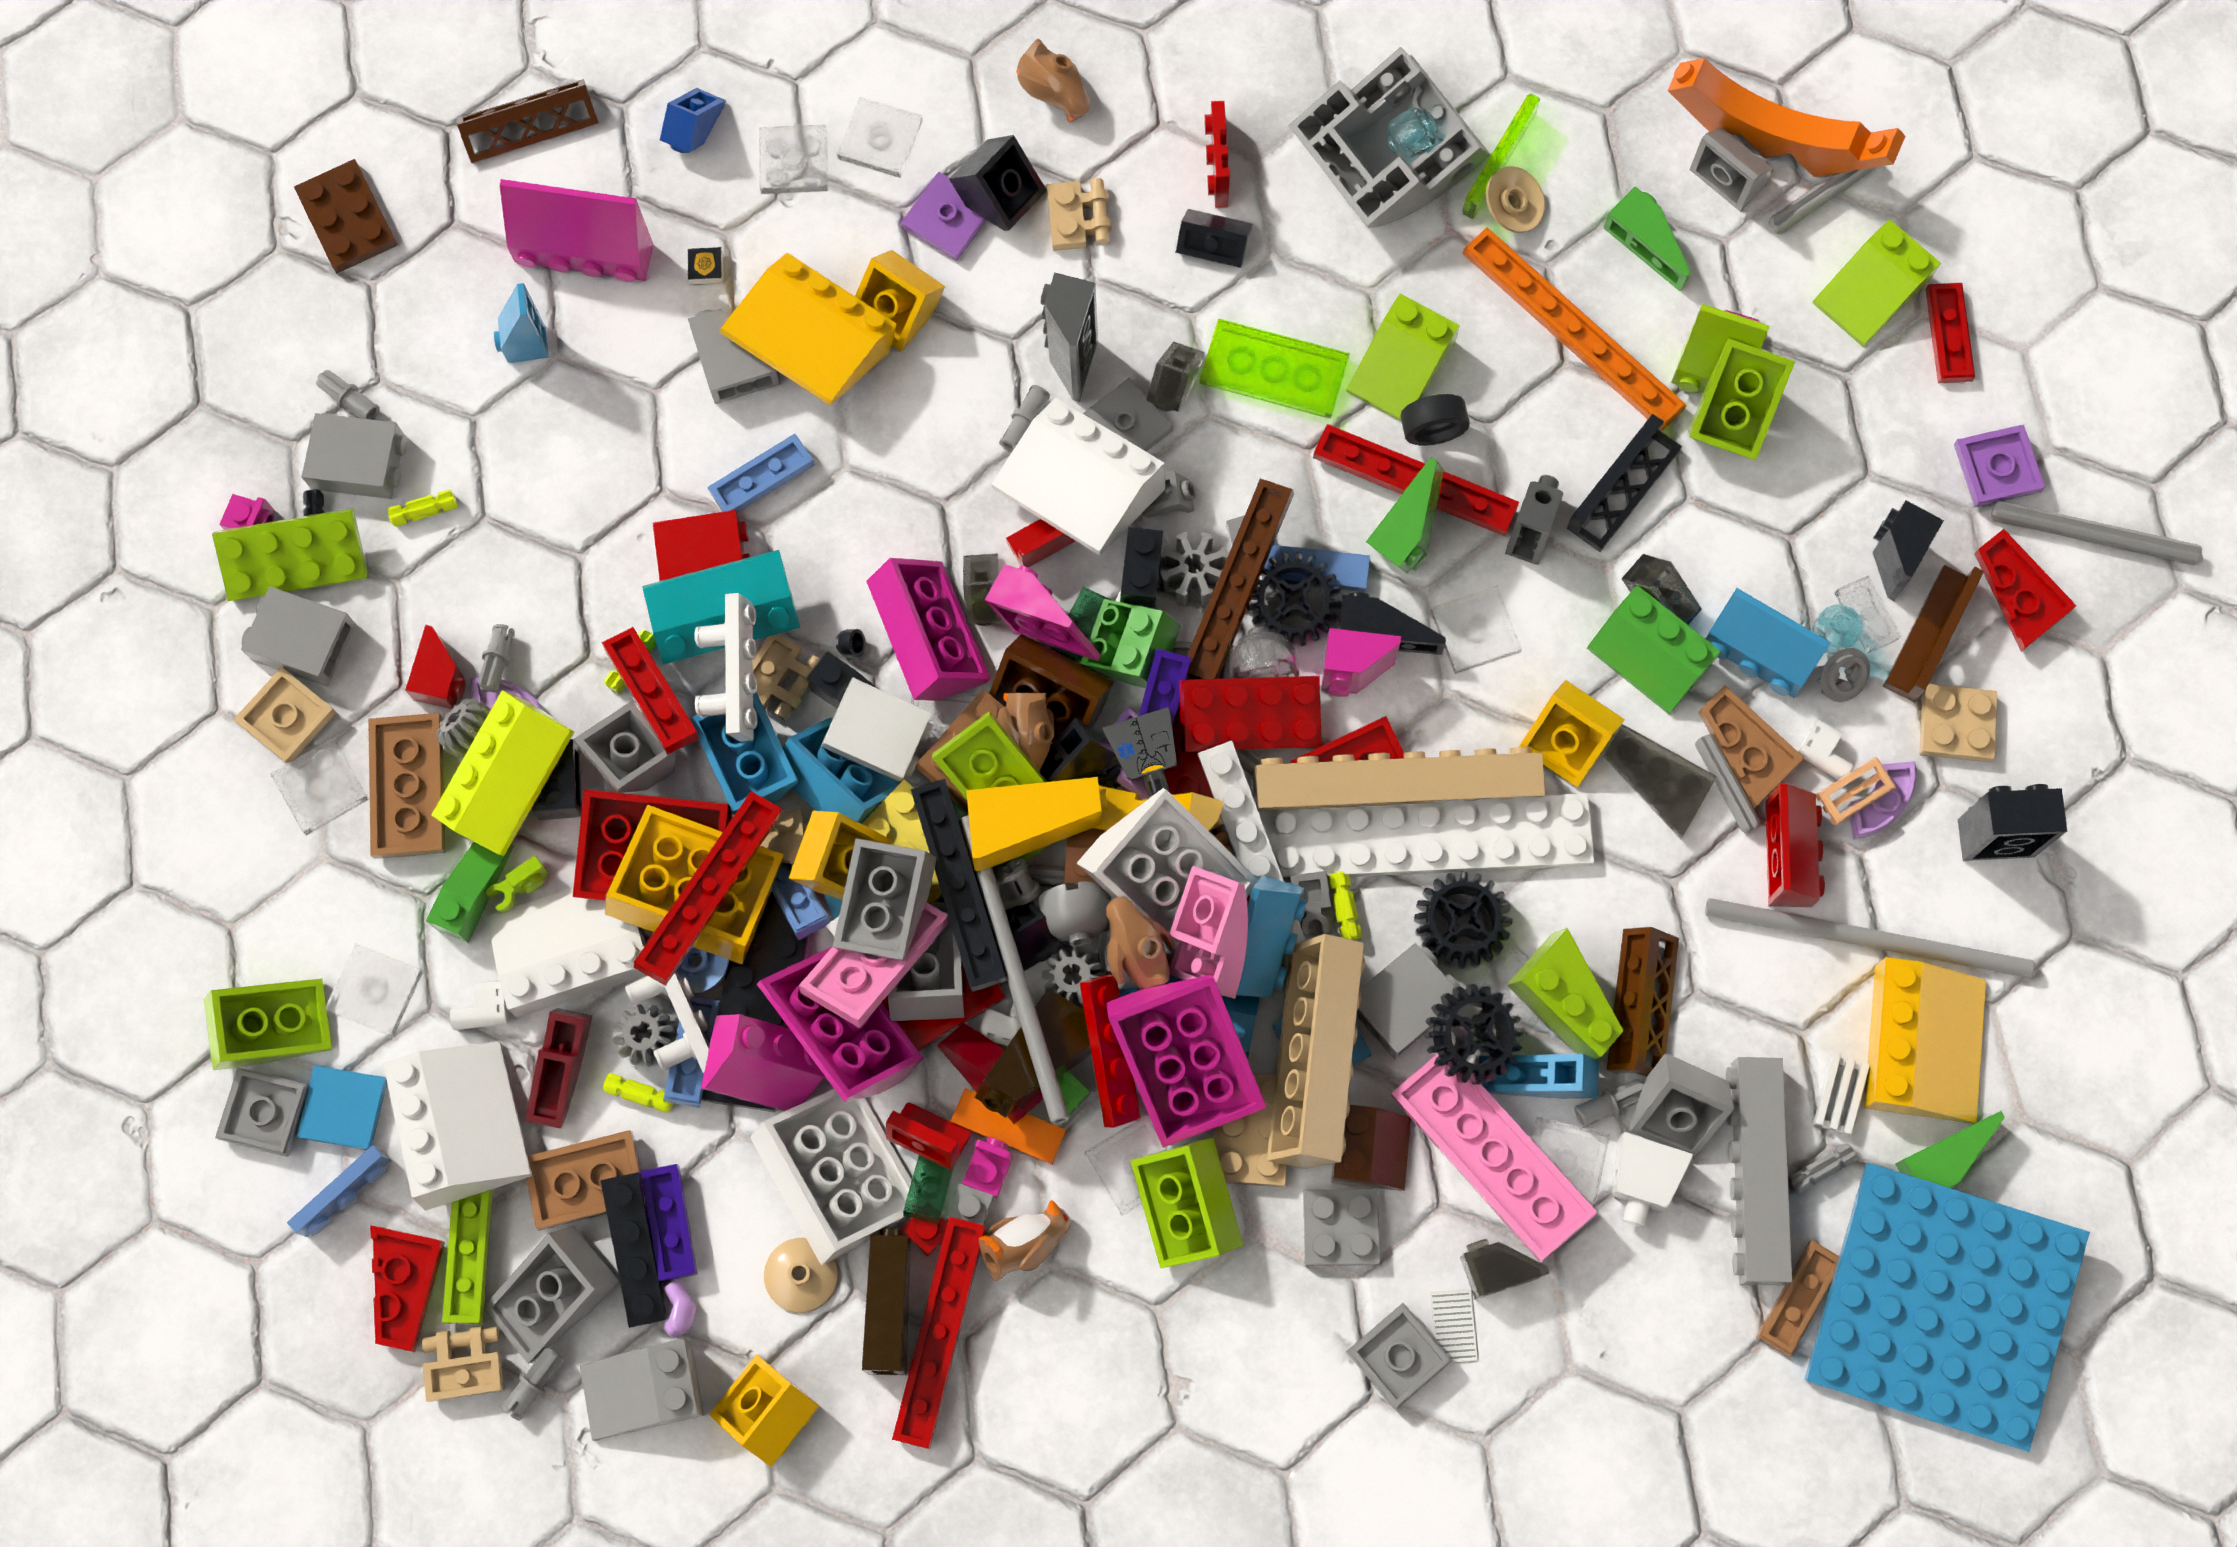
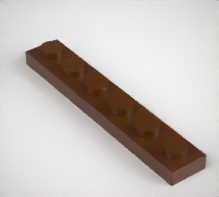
M1261 478L1259 479L1187 654V657L1191 658L1187 676L1196 679H1219L1294 496L1293 489Z

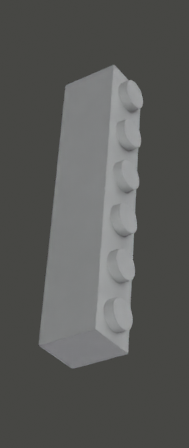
M1738 1057L1731 1063V1067L1726 1069V1080L1729 1081L1730 1089H1732L1734 1110L1727 1117L1728 1125L1733 1126L1734 1141H1730L1728 1146L1729 1161L1735 1164V1178L1730 1180L1731 1200H1736V1215H1733L1731 1219V1233L1733 1238H1737L1738 1253L1733 1254L1734 1275H1739V1285L1784 1286L1792 1283L1783 1058Z

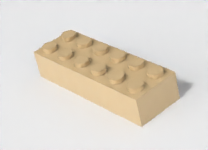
M1323 934L1295 944L1294 951L1289 957L1267 1161L1303 1169L1341 1162V1157L1346 1148V1139L1344 1137L1345 1119L1348 1117L1350 1110L1348 1100L1349 1083L1354 1073V1067L1351 1063L1352 1052L1358 1035L1355 1024L1357 1010L1361 1003V992L1359 991L1360 976L1365 966V957L1363 955L1364 943Z

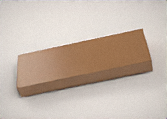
M1810 1240L1792 1271V1283L1784 1285L1756 1338L1785 1356L1792 1357L1831 1286L1839 1256L1817 1242Z

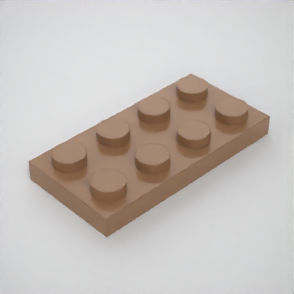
M440 713L368 719L370 856L374 859L446 853L445 824L432 816L444 793L443 746L438 743V738L436 737L437 730L440 728L439 725L442 721Z

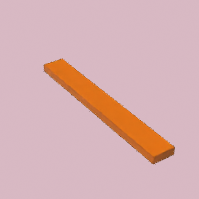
M1488 227L1463 249V255L1647 420L1652 414L1663 420L1661 432L1685 410L1687 405Z

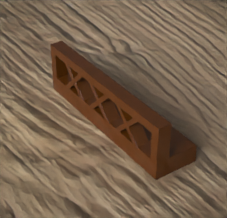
M584 79L457 118V127L471 163L599 123ZM584 100L589 114L588 118L575 121L565 116L571 103ZM563 106L560 113L553 110L555 108ZM546 111L558 117L553 128L543 131L533 126L539 113ZM531 116L528 123L521 120L523 118ZM562 120L569 123L566 125L559 126ZM516 122L526 127L521 139L511 141L501 136L505 124ZM499 126L496 133L489 130L491 128ZM530 130L537 133L531 136H527ZM484 132L494 137L489 149L475 153L469 135ZM498 140L505 143L495 147Z
M1946 565L1940 569L1882 687L1912 702H1915L1922 695L1984 573L1983 570L1974 566L1966 576Z
M1653 927L1623 929L1613 1011L1623 1032L1609 1047L1607 1071L1615 1074L1637 1073L1647 1077L1666 1053L1679 944L1678 937ZM1659 942L1665 943L1664 959L1662 960L1658 953ZM1656 978H1658L1661 985L1659 995H1657L1654 988ZM1652 1013H1654L1657 1020L1654 1031L1650 1024ZM1648 1049L1652 1053L1651 1068L1645 1066Z

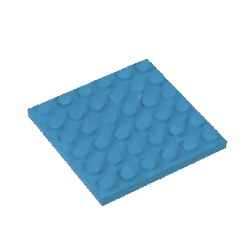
M1866 1163L1804 1380L2030 1452L2090 1232L1878 1165Z

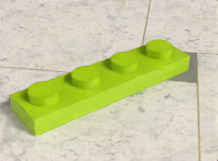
M493 1189L451 1202L442 1323L483 1324Z

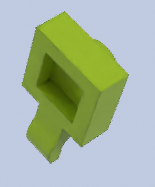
M534 855L505 875L506 879L490 886L485 893L491 899L497 894H504V901L498 904L496 909L500 913H505L513 907L517 893L521 895L524 892L531 893L544 884V879L550 874Z

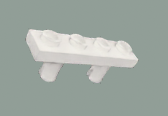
M739 593L725 594L724 624L695 628V642L698 647L706 648L725 645L726 654L725 693L696 696L695 710L700 717L726 714V734L743 742L754 740L753 729L757 726V714L753 708V694L757 691V681L753 673V659L756 658L757 654L756 643L753 639L756 610L752 602Z
M676 971L666 986L649 976L626 985V992L634 1006L663 992L665 995H668L685 1031L683 1038L653 1051L660 1068L665 1071L693 1057L694 1060H698L704 1074L710 1047L704 1032L710 1028L701 1009L695 1012L690 999L694 998L695 995L687 978L685 977L680 980Z

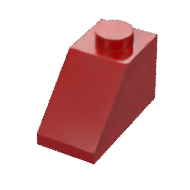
M425 625L405 691L414 701L453 709L457 699H462L464 695L466 681L439 634L432 626Z

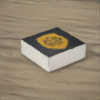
M721 247L688 249V282L690 285L723 283V251Z

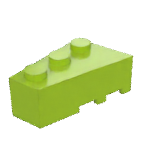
M1568 928L1552 933L1507 984L1577 1054H1585L1593 1059L1601 1058L1623 1032L1619 1021Z

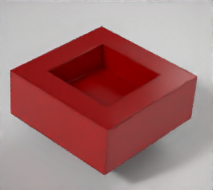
M927 1203L901 1229L928 1257L943 1242L947 1222Z

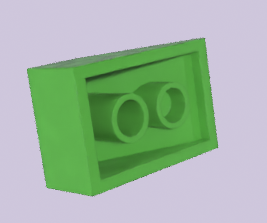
M1430 457L1366 541V543L1405 573H1408L1411 568L1416 571L1428 556L1424 551L1429 546L1444 469L1433 457Z

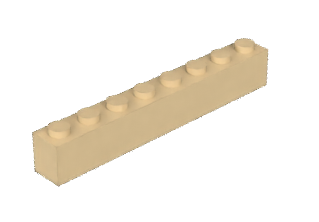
M1531 747L1510 748V754H1496V749L1486 748L1474 750L1475 755L1461 756V750H1445L1439 752V757L1425 758V752L1422 751L1404 753V759H1390V753L1369 754L1368 760L1354 761V755L1333 756V762H1319L1318 756L1298 757L1297 763L1283 764V758L1261 759L1262 765H1256L1253 768L1254 802L1258 811L1420 804L1442 802L1444 800L1475 801L1489 798H1539L1545 796L1542 752L1532 753Z

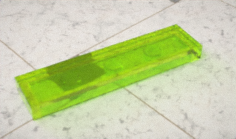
M1531 93L1526 96L1467 194L1462 211L1463 215L1471 219L1475 218L1486 199V188L1489 179L1508 163L1535 118L1541 98Z

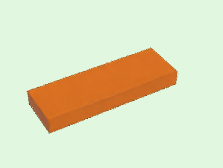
M967 1088L964 1089L950 1122L985 1138L991 1137L1008 1144L1009 1148L1053 1165L1067 1132L1066 1129L1030 1114H1026L1017 1123L1013 1124L1008 1117L1005 1118L997 1112L988 1110L981 1101L974 1098L977 1094L976 1092Z

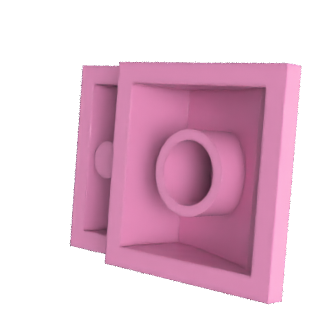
M1192 866L1169 933L1171 937L1179 939L1170 965V975L1182 980H1188L1213 974L1221 995L1235 999L1243 971L1248 938V908L1245 885Z

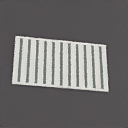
M1471 1289L1430 1292L1434 1339L1452 1359L1453 1362L1451 1363L1478 1361Z

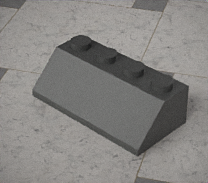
M1054 272L1051 285H1044L1040 301L1044 305L1042 319L1045 320L1043 334H1047L1044 347L1049 349L1050 363L1072 400L1080 402L1098 344L1096 283Z

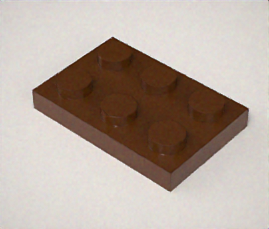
M355 159L294 186L336 274L398 246Z

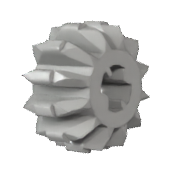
M466 698L460 704L454 705V708L449 713H446L445 719L440 722V728L436 733L438 743L450 755H454L458 759L464 758L487 718L490 708L475 698Z
M1073 947L1072 957H1067L1066 951L1062 948L1058 951L1061 959L1060 962L1052 957L1047 959V964L1053 970L1042 971V978L1050 981L1043 986L1044 991L1046 992L1050 988L1071 1003H1073V999H1078L1080 1006L1084 1008L1080 982L1100 977L1095 974L1102 970V966L1100 963L1090 964L1093 959L1091 952H1087L1082 958H1079V947ZM1073 971L1079 972L1080 982L1078 984H1075L1074 981H1072V985L1066 984V973L1071 972V975H1073Z
M638 1004L635 1008V1016L627 1010L623 1011L624 1018L628 1020L626 1024L621 1022L615 1023L614 1028L622 1032V1034L613 1037V1043L615 1045H622L618 1054L622 1058L630 1056V1063L637 1066L643 1057L645 1065L649 1067L653 1065V1051L672 1043L673 1041L666 1037L675 1034L676 1029L674 1026L667 1025L671 1019L667 1013L658 1016L659 1008L652 1005L646 1013L642 1004ZM648 1030L652 1034L650 1039L643 1038L641 1041L637 1037L638 1033H645Z

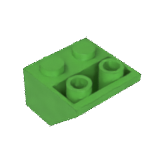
M1103 599L1089 641L1101 656L1098 661L1083 656L1080 664L1126 684L1146 688L1156 649L1172 652L1181 625L1162 610Z

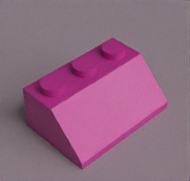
M741 1014L716 1016L701 1089L787 1111L806 1102L824 1078L822 1071L789 1028Z

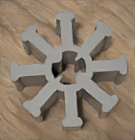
M1182 532L1177 535L1176 549L1181 554L1169 550L1168 546H1164L1161 552V587L1164 592H1167L1168 588L1181 584L1180 588L1176 589V604L1180 606H1187V598L1191 589L1197 590L1201 599V607L1207 606L1213 590L1209 589L1208 585L1216 586L1222 572L1219 569L1224 567L1228 557L1225 547H1221L1220 551L1207 555L1213 548L1212 534L1202 532L1198 549L1192 550L1188 540V532ZM1193 566H1199L1200 572L1196 569L1195 574L1190 573L1189 568L1192 570Z

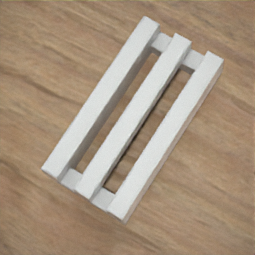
M1837 1054L1831 1055L1813 1125L1847 1136L1852 1134L1869 1064L1863 1062L1860 1064L1850 1058H1841V1055ZM1838 1066L1844 1067L1831 1120L1827 1121L1824 1120ZM1852 1071H1857L1844 1125H1839Z

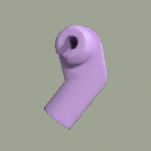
M679 1279L669 1283L663 1289L673 1304L669 1320L665 1322L664 1326L666 1333L673 1338L680 1337L690 1330L696 1312L694 1301Z

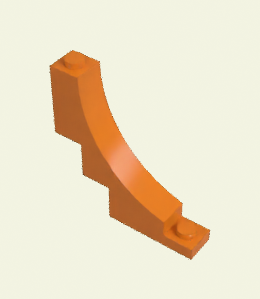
M1706 58L1680 63L1674 72V77L1668 88V92L1709 132L1723 128L1730 134H1741L1764 158L1791 154L1813 177L1894 165L1906 137L1899 128L1870 132L1858 121L1823 118L1776 104L1734 82L1714 67Z

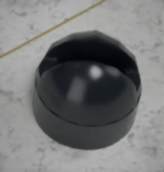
M846 629L837 635L838 644L835 646L841 655L860 657L864 653L866 640L860 629Z

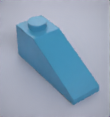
M517 284L498 317L499 331L494 332L496 350L503 353L508 363L549 358L546 326L525 284Z
M1585 1054L1513 1055L1517 1062L1514 1065L1505 1064L1508 1071L1505 1075L1498 1076L1496 1074L1495 1081L1486 1083L1482 1080L1481 1085L1489 1094L1560 1099L1598 1098L1599 1062ZM1479 1056V1064L1486 1061L1490 1056Z

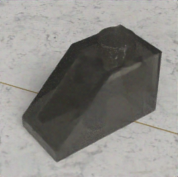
M1173 341L1156 363L1146 401L1155 403V406L1161 410H1174L1178 412L1188 398L1205 352Z
M998 553L963 556V592L966 624L975 623L979 626H987L994 622L1002 621L985 601L999 575Z
M1642 554L1621 578L1630 592L1638 585L1687 625L1702 610L1670 561Z
M1488 1239L1466 1245L1468 1252L1460 1256L1475 1300L1550 1274L1546 1265L1501 1242L1489 1245Z

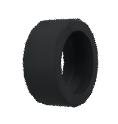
M1438 394L1418 399L1408 404L1401 411L1400 415L1405 440L1410 444L1418 446L1441 444L1463 435L1470 425L1465 400L1461 396L1454 394Z

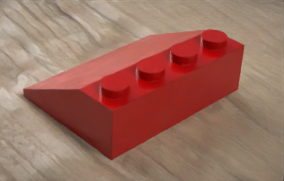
M584 789L572 897L606 901V895L647 805L723 832L732 819V810L729 804Z

